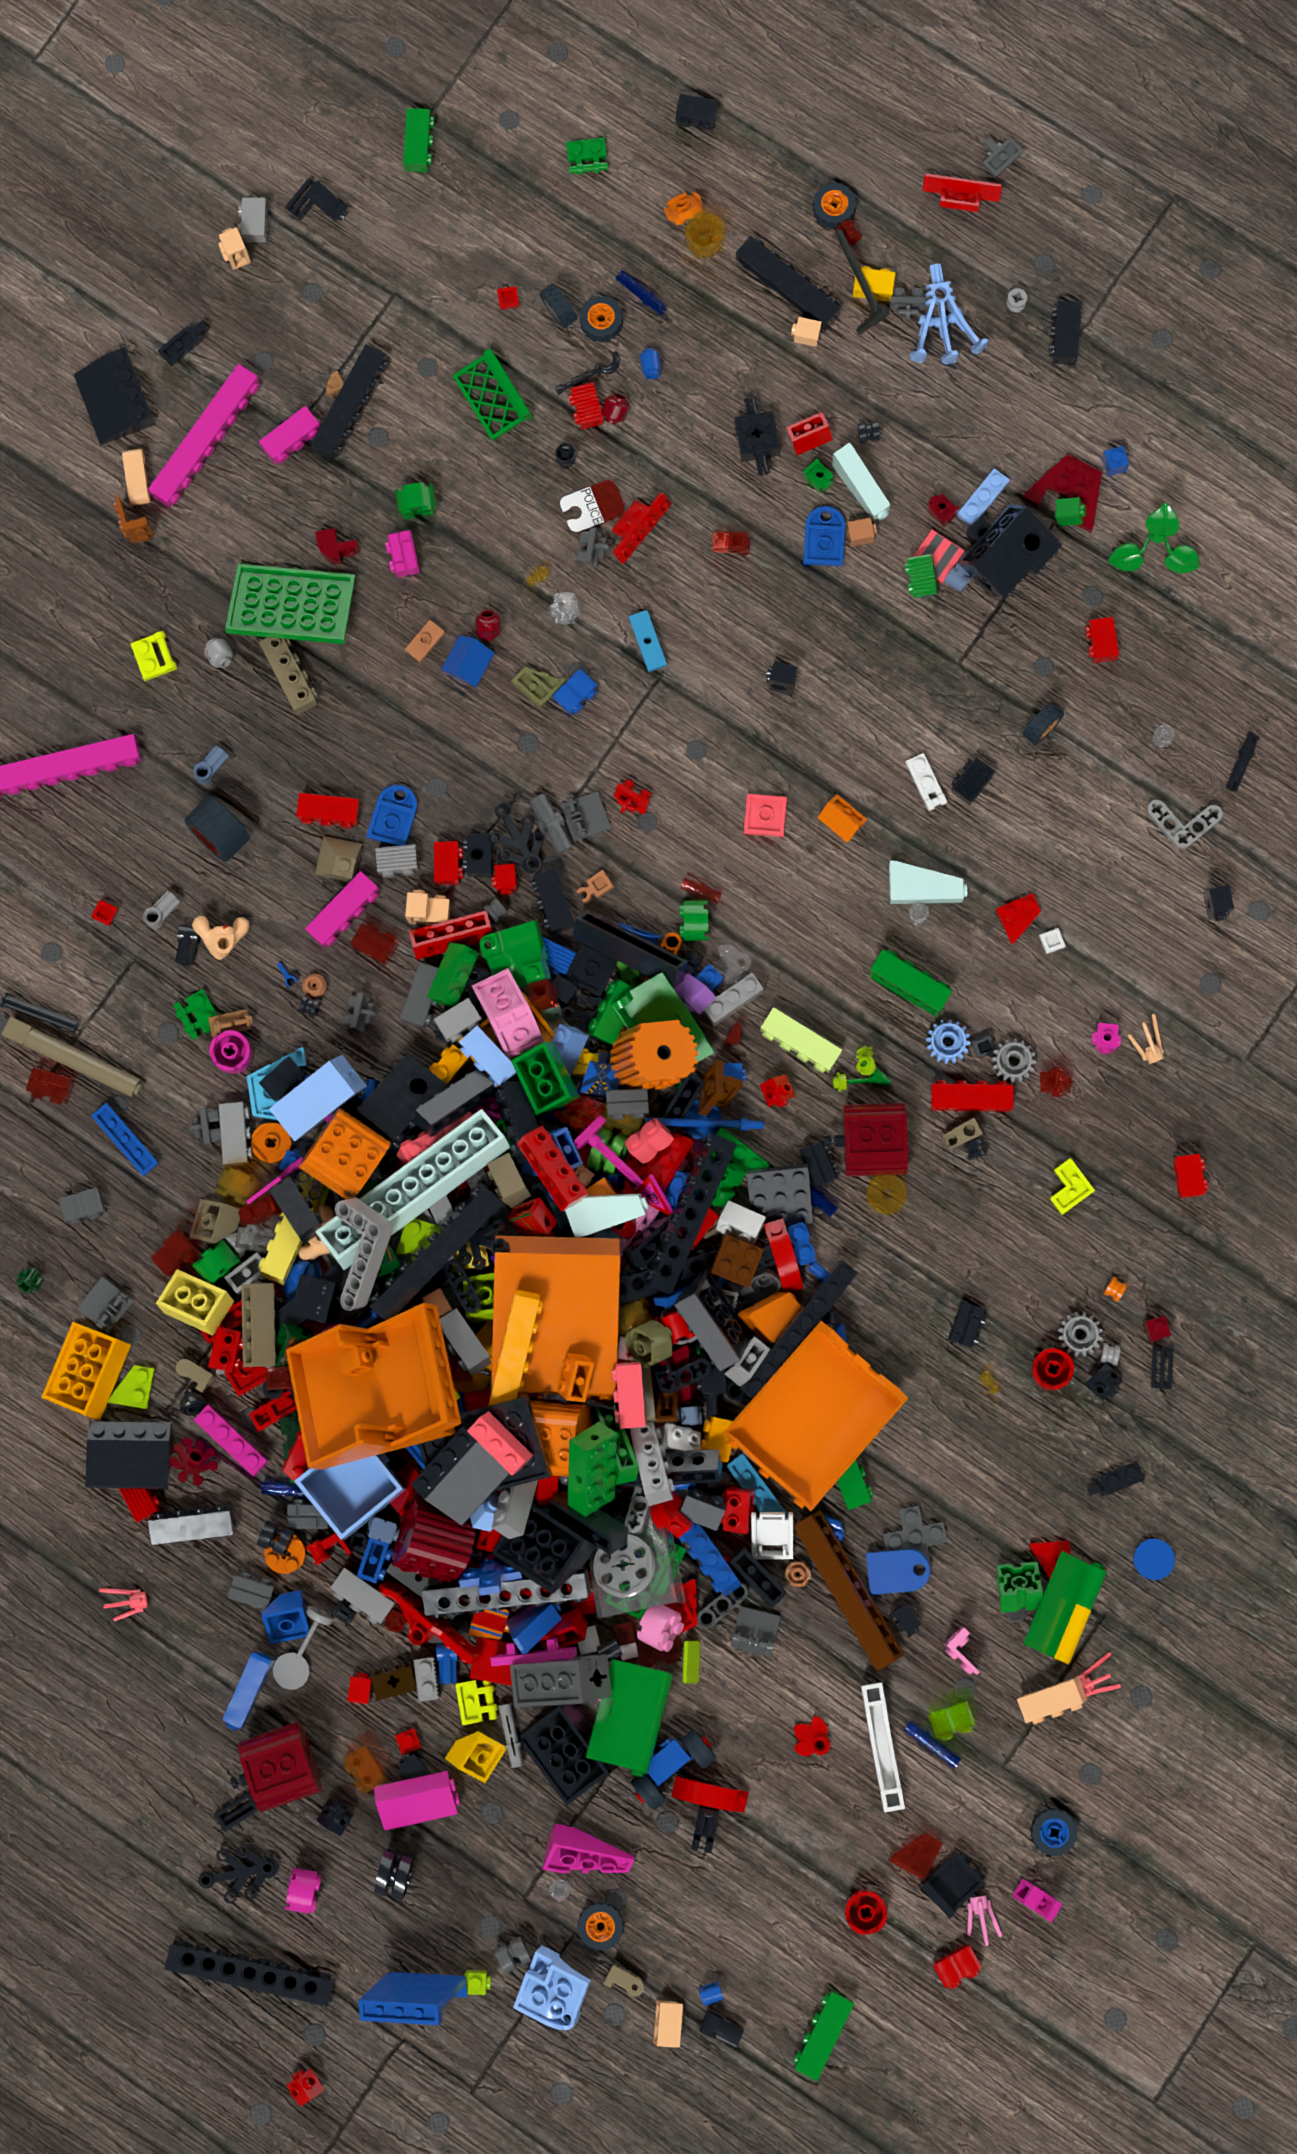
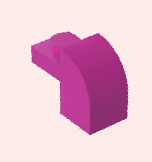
M1023 1878L1012 1895L1016 1900L1050 1922L1054 1920L1062 1906V1903Z

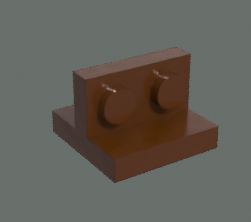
M716 1060L701 1078L705 1081V1084L699 1093V1114L707 1116L714 1106L725 1108L742 1087V1080L724 1075L723 1061Z

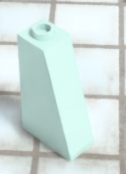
M850 442L833 453L832 467L872 521L884 519L889 514L890 503Z
M898 861L889 862L890 904L961 903L964 897H967V885H963L962 878Z
M640 1193L586 1196L581 1202L565 1211L575 1238H581L646 1215V1209H649L646 1198H642Z

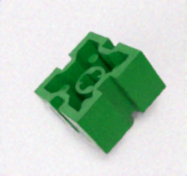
M715 1151L710 1156L711 1161L715 1159ZM729 1163L711 1204L725 1207L728 1200L731 1201L735 1195L732 1191L733 1187L740 1185L746 1171L736 1164ZM707 1170L702 1174L703 1180L707 1177Z
M1038 1562L1021 1563V1567H1013V1564L996 1565V1584L1001 1613L1016 1612L1023 1609V1607L1026 1608V1611L1038 1610L1043 1597Z

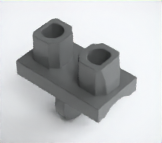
M894 288L893 296H891L890 309H898V314L905 315V320H910V315H918V310H925L926 297H924L922 288L912 289V297H904V288Z
M590 527V531L581 533L580 541L583 545H587V550H579L577 556L578 561L588 564L592 568H598L599 558H604V553L611 551V547L606 545L607 539L603 538V534L598 532L597 528Z
M360 992L357 995H350L347 1003L349 1007L354 1008L353 1015L346 1014L344 1016L343 1024L350 1026V1028L358 1032H364L366 1024H370L371 1017L377 1018L378 1013L373 1011L372 997Z
M206 1107L199 1108L201 1125L199 1118H193L194 1125L189 1126L188 1130L189 1132H195L196 1139L202 1138V1131L204 1144L212 1146L213 1142L221 1140L220 1128L211 1129L210 1126L211 1122L220 1121L219 1111L214 1109L208 1110Z

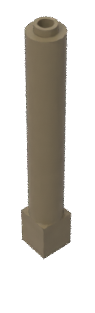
M13 1017L9 1018L1 1034L9 1040L32 1049L132 1098L135 1095L138 1096L143 1088L141 1079L38 1031Z

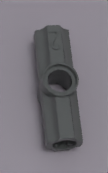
M544 793L531 799L529 802L539 819L538 827L543 835L548 836L556 853L561 854L572 848L573 844L564 829V819L559 812L554 811L546 794Z

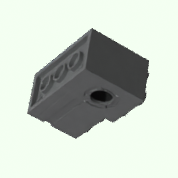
M607 1654L575 1656L571 1659L510 1665L514 1707L582 1704L612 1697Z

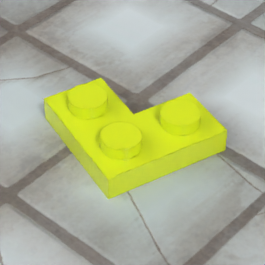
M1071 1158L1054 1170L1065 1188L1052 1196L1050 1201L1059 1213L1063 1215L1095 1191Z

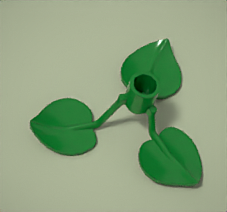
M1166 502L1147 517L1145 525L1150 534L1147 535L1141 550L1134 543H1126L1116 548L1108 558V562L1120 570L1135 571L1142 566L1144 558L1141 554L1144 553L1149 541L1153 540L1155 543L1164 541L1170 554L1165 558L1164 563L1169 570L1176 573H1189L1200 566L1198 554L1192 547L1180 545L1174 548L1173 551L1171 550L1167 536H1173L1179 530V520L1174 510Z

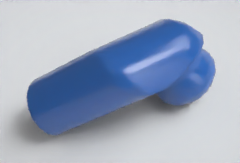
M823 1514L838 1541H841L844 1538L841 1522Z

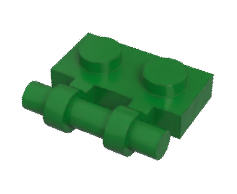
M605 138L566 142L568 163L576 162V165L569 166V174L577 173V175H583V172L595 171V173H601V170H608L607 162L599 163V160L607 159ZM584 161H593V162H594V163H591V164H582V162H584Z
M203 989L185 998L189 1006L183 1008L180 1002L173 1005L177 1018L181 1019L185 1027V1033L189 1034L192 1040L199 1037L196 1030L202 1028L204 1034L211 1032L208 1018L217 1016ZM192 1012L197 1019L195 1023H191L188 1017Z

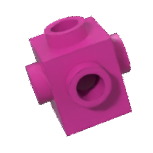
M1098 1023L1096 1032H1092L1091 1044H1095L1094 1050H1099L1101 1054H1111L1117 1047H1120L1121 1035H1118L1119 1025Z

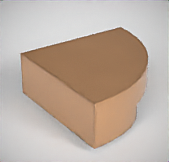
M338 370L331 374L327 382L326 392L328 398L338 394L344 384Z

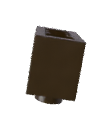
M407 1663L396 1665V1670L388 1672L387 1668L375 1671L376 1675L371 1676L376 1701L417 1691L413 1665L408 1667ZM392 1675H394L395 1678H399L400 1682L396 1683L397 1687H395L394 1684L389 1683V1680L392 1679Z

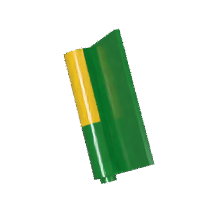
M1062 1551L1023 1644L1069 1665L1106 1577L1105 1566L1095 1562L1092 1565L1087 1564Z

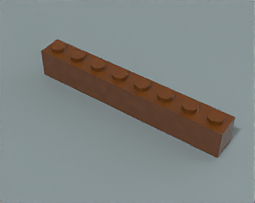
M819 1510L793 1525L797 1536L806 1548L807 1554L815 1563L818 1573L822 1575L828 1590L833 1594L839 1609L848 1620L850 1628L856 1634L859 1644L864 1648L870 1663L875 1667L876 1671L904 1656L903 1651L822 1511Z

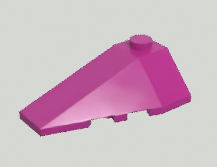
M554 1824L548 1838L542 1869L558 1873H570V1870H582V1873H589V1870H601L603 1873H628L634 1862V1856L574 1827Z

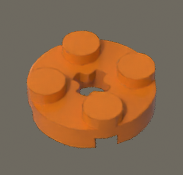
M692 192L693 196H687V193H683L667 202L668 207H664L666 218L669 221L675 222L676 225H681L687 219L702 214L703 202L700 195Z
M264 1123L252 1135L251 1147L253 1153L261 1161L270 1164L282 1161L286 1151H290L293 1145L291 1136L281 1124ZM269 1138L272 1140L276 1138L277 1141L275 1142L276 1146L274 1148L272 1146L269 1148L267 1147V1140Z
M294 1534L288 1548V1552H291V1555L286 1556L285 1559L281 1555L272 1552V1548L265 1549L266 1564L273 1571L281 1574H289L296 1571L303 1565L306 1558V1549L303 1542ZM279 1536L276 1537L275 1542H278Z

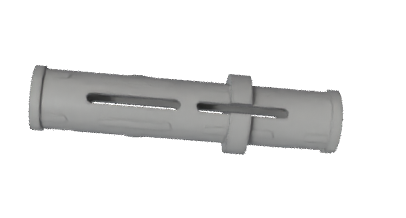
M511 1703L498 1706L507 1744L505 1750L508 1749L511 1768L523 1766L524 1763L520 1750L522 1745L518 1741ZM506 1716H508V1720H509V1724H510V1729H511V1734H510V1732H509V1727H508V1722H507V1717H506ZM511 1737L513 1739L516 1756L514 1755Z

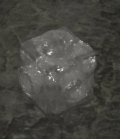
M555 592L554 603L550 605V614L553 615L556 623L561 625L575 624L576 617L580 614V606L575 593Z

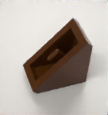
M658 1391L655 1418L657 1423L681 1422L679 1391L673 1394Z

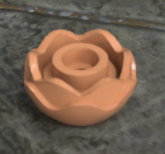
M316 973L306 976L302 983L303 992L311 998L322 997L327 989V982L324 977Z
M802 1561L791 1562L785 1570V1578L793 1587L805 1586L811 1577L809 1567Z

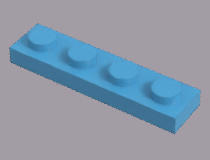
M743 1454L726 1466L742 1488L755 1490L754 1504L760 1512H785V1518H788L786 1511Z

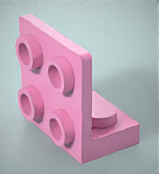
M960 1627L944 1644L947 1647L945 1652L954 1660L958 1658L962 1662L960 1666L968 1674L974 1673L978 1675L979 1671L956 1649L957 1646L962 1648L969 1640L967 1636L970 1633L964 1627Z

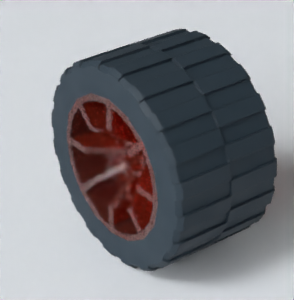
M207 796L184 819L186 826L213 855L224 862H228L250 840V835L238 819L220 802L210 796Z

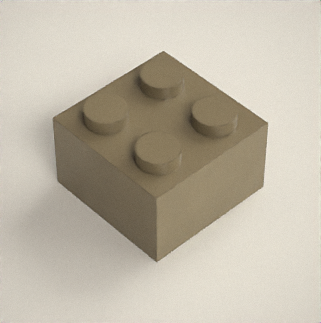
M510 1153L487 1163L490 1169L487 1171V1174L496 1187L495 1191L499 1199L508 1205L511 1210L517 1205L534 1199L518 1165Z

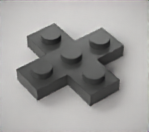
M919 1506L898 1510L902 1530L882 1534L885 1550H918L926 1556L930 1567H932L927 1546L947 1543L944 1523L940 1522L923 1526ZM922 1564L914 1566V1570L925 1568Z

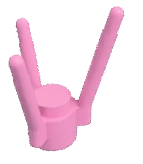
M986 1895L970 1898V1903L967 1904V1935L970 1937L972 1933L974 1911L975 1915L979 1914L984 1942L988 1946L989 1941L984 1913H987V1910L998 1936H1002L991 1908L990 1900H987Z

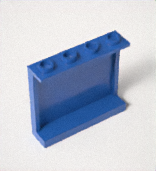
M388 1972L358 2000L360 2021L440 2025L442 2023L441 2009L453 1997H468L466 1976Z

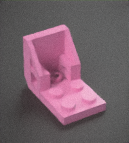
M509 969L472 985L508 1059L544 1042L534 1016Z

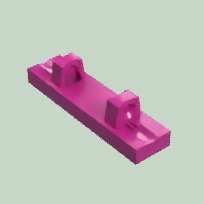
M549 1638L547 1640V1650L528 1651L523 1655L519 1652L515 1642H509L506 1644L507 1654H497L490 1659L491 1666L571 1659L577 1655L576 1647L559 1648L558 1639Z

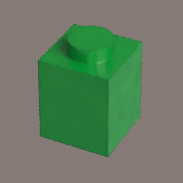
M1080 497L1056 499L1055 518L1059 526L1083 524V517L1086 516L1087 511L1086 505L1082 503Z

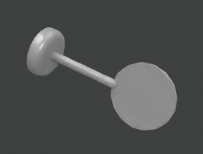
M308 1606L306 1614L314 1622L298 1653H285L274 1663L273 1677L282 1688L292 1690L305 1684L308 1680L310 1669L308 1662L302 1655L319 1623L331 1625L334 1620L329 1613L317 1607Z

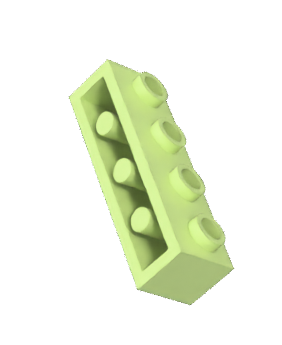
M774 1007L760 1029L763 1032L762 1036L766 1039L778 1041L782 1049L788 1052L790 1050L797 1053V1058L804 1062L810 1061L815 1064L813 1067L821 1073L825 1071L829 1073L842 1053V1049Z

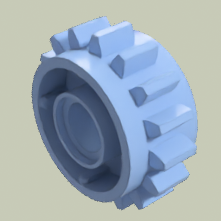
M950 1019L948 1023H944L941 1020L940 1026L934 1024V1031L929 1030L928 1032L932 1037L926 1038V1042L930 1043L927 1046V1050H932L930 1056L938 1057L937 1062L944 1060L945 1064L949 1060L953 1064L956 1063L957 1057L962 1060V1053H968L965 1046H970V1042L966 1041L970 1035L964 1033L966 1028H960L959 1022L952 1024ZM949 1037L953 1040L954 1044L947 1047L943 1044V1039Z

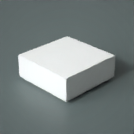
M1059 928L1039 935L1046 954L1066 947Z

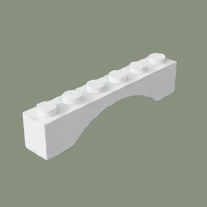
M882 1682L861 1685L883 1811L890 1812L905 1809Z

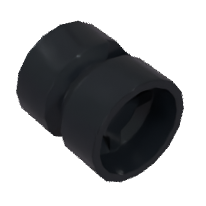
M267 1520L259 1534L257 1545L265 1549L272 1548V1552L284 1556L291 1544L294 1531L284 1527L279 1529L277 1524ZM279 1536L278 1542H275L276 1537Z

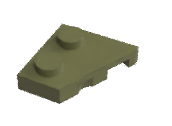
M524 667L511 680V683L541 709L567 680L565 678L551 677L548 673L537 672L534 669Z

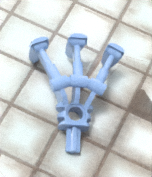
M941 264L930 265L932 284L925 287L926 290H929L926 293V298H930V300L925 302L926 306H928L926 315L921 314L918 324H921L920 338L917 351L910 353V360L919 363L925 361L927 353L923 349L924 341L927 336L928 327L935 326L939 327L946 352L941 357V362L944 365L956 363L959 353L951 349L947 329L949 323H956L962 332L967 334L974 343L971 346V351L977 355L987 348L989 339L983 338L980 340L963 318V312L960 308H957L954 302L956 297L950 295L953 293V288L949 287L951 281L944 282ZM936 290L944 292L943 299H938L935 296ZM944 302H946V304H947V306H948V309H949L950 312H951V313H950L949 315H947V316H946V314H945V303H944ZM935 304L938 305L939 317H931Z

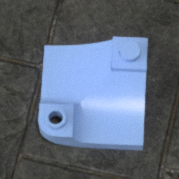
M542 1945L535 1952L513 2008L549 2027L558 2030H570L578 2022L581 2014L580 2009L591 1980L567 1965L560 1958V1954Z

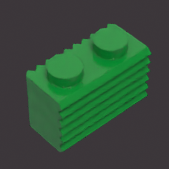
M933 554L907 558L908 562L905 563V570L907 575L910 574L911 580L908 583L909 594H913V598L939 594Z

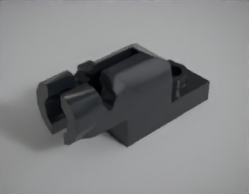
M699 1805L691 1850L698 1851L700 1839L704 1837L706 1838L704 1853L712 1852L720 1809Z

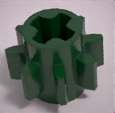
M27 1268L26 1271L21 1269L17 1275L18 1279L16 1282L21 1291L31 1293L32 1290L38 1291L43 1279L38 1270Z

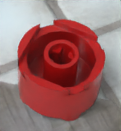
M676 1309L664 1313L661 1320L658 1317L654 1318V1321L671 1330L672 1345L678 1343L681 1337L686 1336L688 1339L695 1336L694 1333L689 1331L686 1321L682 1316L678 1315Z
M1046 1349L1039 1353L1031 1363V1376L1034 1382L1044 1390L1055 1391L1061 1389L1073 1377V1361L1066 1352L1060 1349ZM1049 1364H1051L1052 1367H1057L1055 1375H1053L1052 1372H1048L1047 1369L1050 1368Z
M866 1889L858 1890L850 1895L846 1901L844 1908L845 1918L848 1925L855 1932L862 1935L873 1934L884 1926L887 1920V1908L881 1896L876 1892ZM869 1907L870 1916L865 1915L862 1917L861 1909Z

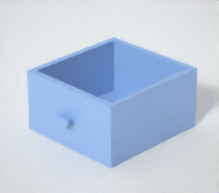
M340 1055L328 1061L269 1108V1110L291 1138L296 1141L310 1133L325 1121L328 1116L334 1114L338 1108L344 1106L364 1090L367 1085L345 1057Z
M385 1453L323 1470L310 1468L295 1480V1483L341 1540L350 1537L407 1490L387 1465L390 1459Z

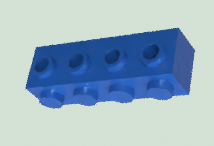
M690 1521L693 1524L692 1527L680 1536L679 1539L682 1543H688L690 1548L687 1551L694 1560L698 1558L702 1563L699 1568L705 1576H711L713 1581L710 1584L717 1593L721 1591L726 1597L742 1584L702 1527Z

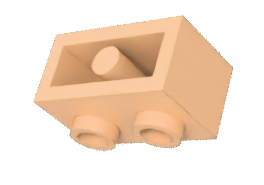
M237 227L224 230L219 235L221 242L218 245L225 262L229 261L233 270L251 263Z

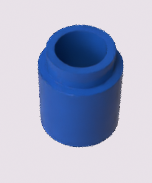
M653 348L643 350V353L640 354L642 374L645 376V379L649 380L659 378L662 371L659 352Z

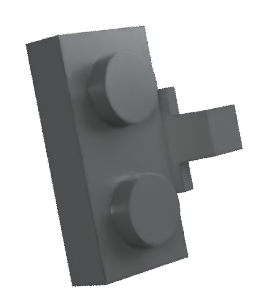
M988 137L982 145L988 152L986 153L988 158L982 163V166L996 179L1023 154L1024 150L1011 137L1003 144L1000 142L996 144Z

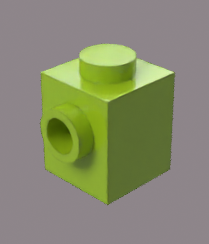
M467 1970L465 1972L468 1995H486L487 1990H491V1977H488V1971Z

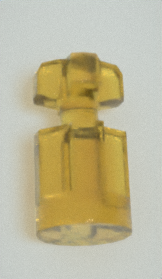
M542 565L533 572L534 576L532 578L530 576L526 577V581L531 587H534L536 580L541 582L550 573Z
M989 1370L978 1376L985 1387H990L989 1393L991 1395L1000 1390L998 1385L995 1386L993 1384L995 1380Z

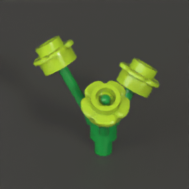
M865 1045L856 1051L858 1056L855 1059H859L856 1069L862 1075H869V1077L846 1079V1074H839L837 1072V1076L833 1077V1088L840 1092L847 1089V1084L875 1082L879 1085L888 1086L891 1079L887 1078L886 1074L876 1067L874 1059L871 1057L874 1055V1052L871 1050L872 1047L868 1048Z

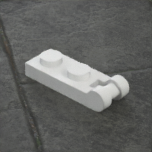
M924 753L905 761L927 810L931 811L939 804L941 806L947 804V800ZM935 793L936 798L930 799L928 795Z

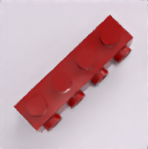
M543 1125L524 1135L517 1143L518 1147L562 1212L581 1202L588 1193L584 1184L579 1181L573 1167L567 1163L562 1151L557 1148L551 1134L545 1130Z

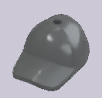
M769 1268L762 1269L754 1274L750 1287H742L739 1293L746 1301L758 1303L777 1293L781 1288V1281L774 1270Z

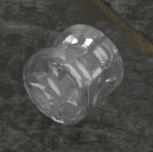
M1166 724L1158 726L1153 734L1154 743L1158 747L1169 746L1175 736L1173 728Z
M921 902L911 905L908 912L909 920L915 925L925 923L929 915L928 907Z
M563 1878L555 1879L549 1888L551 1897L558 1901L566 1899L571 1891L569 1882Z

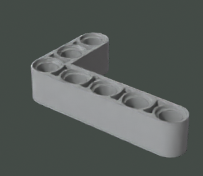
M358 1198L342 1200L335 1205L336 1215L362 1234L340 1299L342 1307L347 1311L364 1307L368 1303L392 1233L391 1222Z

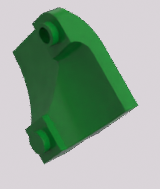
M537 920L485 935L480 940V949L483 957L488 962L492 976L509 969L519 989L552 979L546 962L548 955ZM488 941L491 943V948L487 947Z

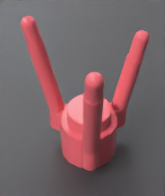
M99 1589V1592L133 1595L129 1596L127 1601L105 1604L103 1606L105 1609L125 1605L135 1608L114 1617L113 1621H118L135 1613L144 1612L143 1608H148L146 1591L141 1592V1589Z
M1110 1652L1085 1672L1078 1675L1086 1697L1121 1688V1685L1117 1684L1094 1689L1093 1685L1110 1678L1111 1674L1099 1677L1093 1681L1089 1677L1085 1678L1111 1656Z

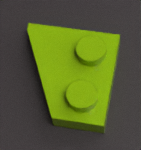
M414 1218L405 1225L395 1254L401 1256L412 1253L416 1247L422 1246L427 1241V1236L433 1230L437 1231L440 1226Z

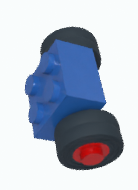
M694 1729L681 1738L684 1747L676 1737L673 1740L670 1737L660 1744L661 1750L657 1753L653 1752L648 1774H643V1777L636 1776L630 1781L637 1791L635 1793L642 1804L645 1802L653 1811L666 1801V1797L659 1789V1785L690 1759H695L704 1769L716 1759L715 1754L710 1749L711 1743L705 1736L701 1738Z

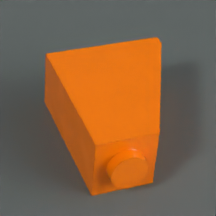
M777 1292L739 1312L738 1317L761 1342L774 1343L801 1308V1305L796 1301L797 1298L792 1293Z

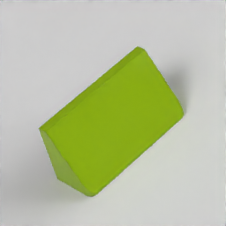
M685 1641L683 1682L698 1683L700 1642Z

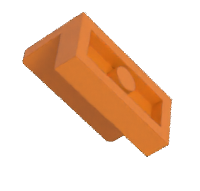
M838 794L828 801L818 816L820 821L845 842H849L857 830L868 820Z

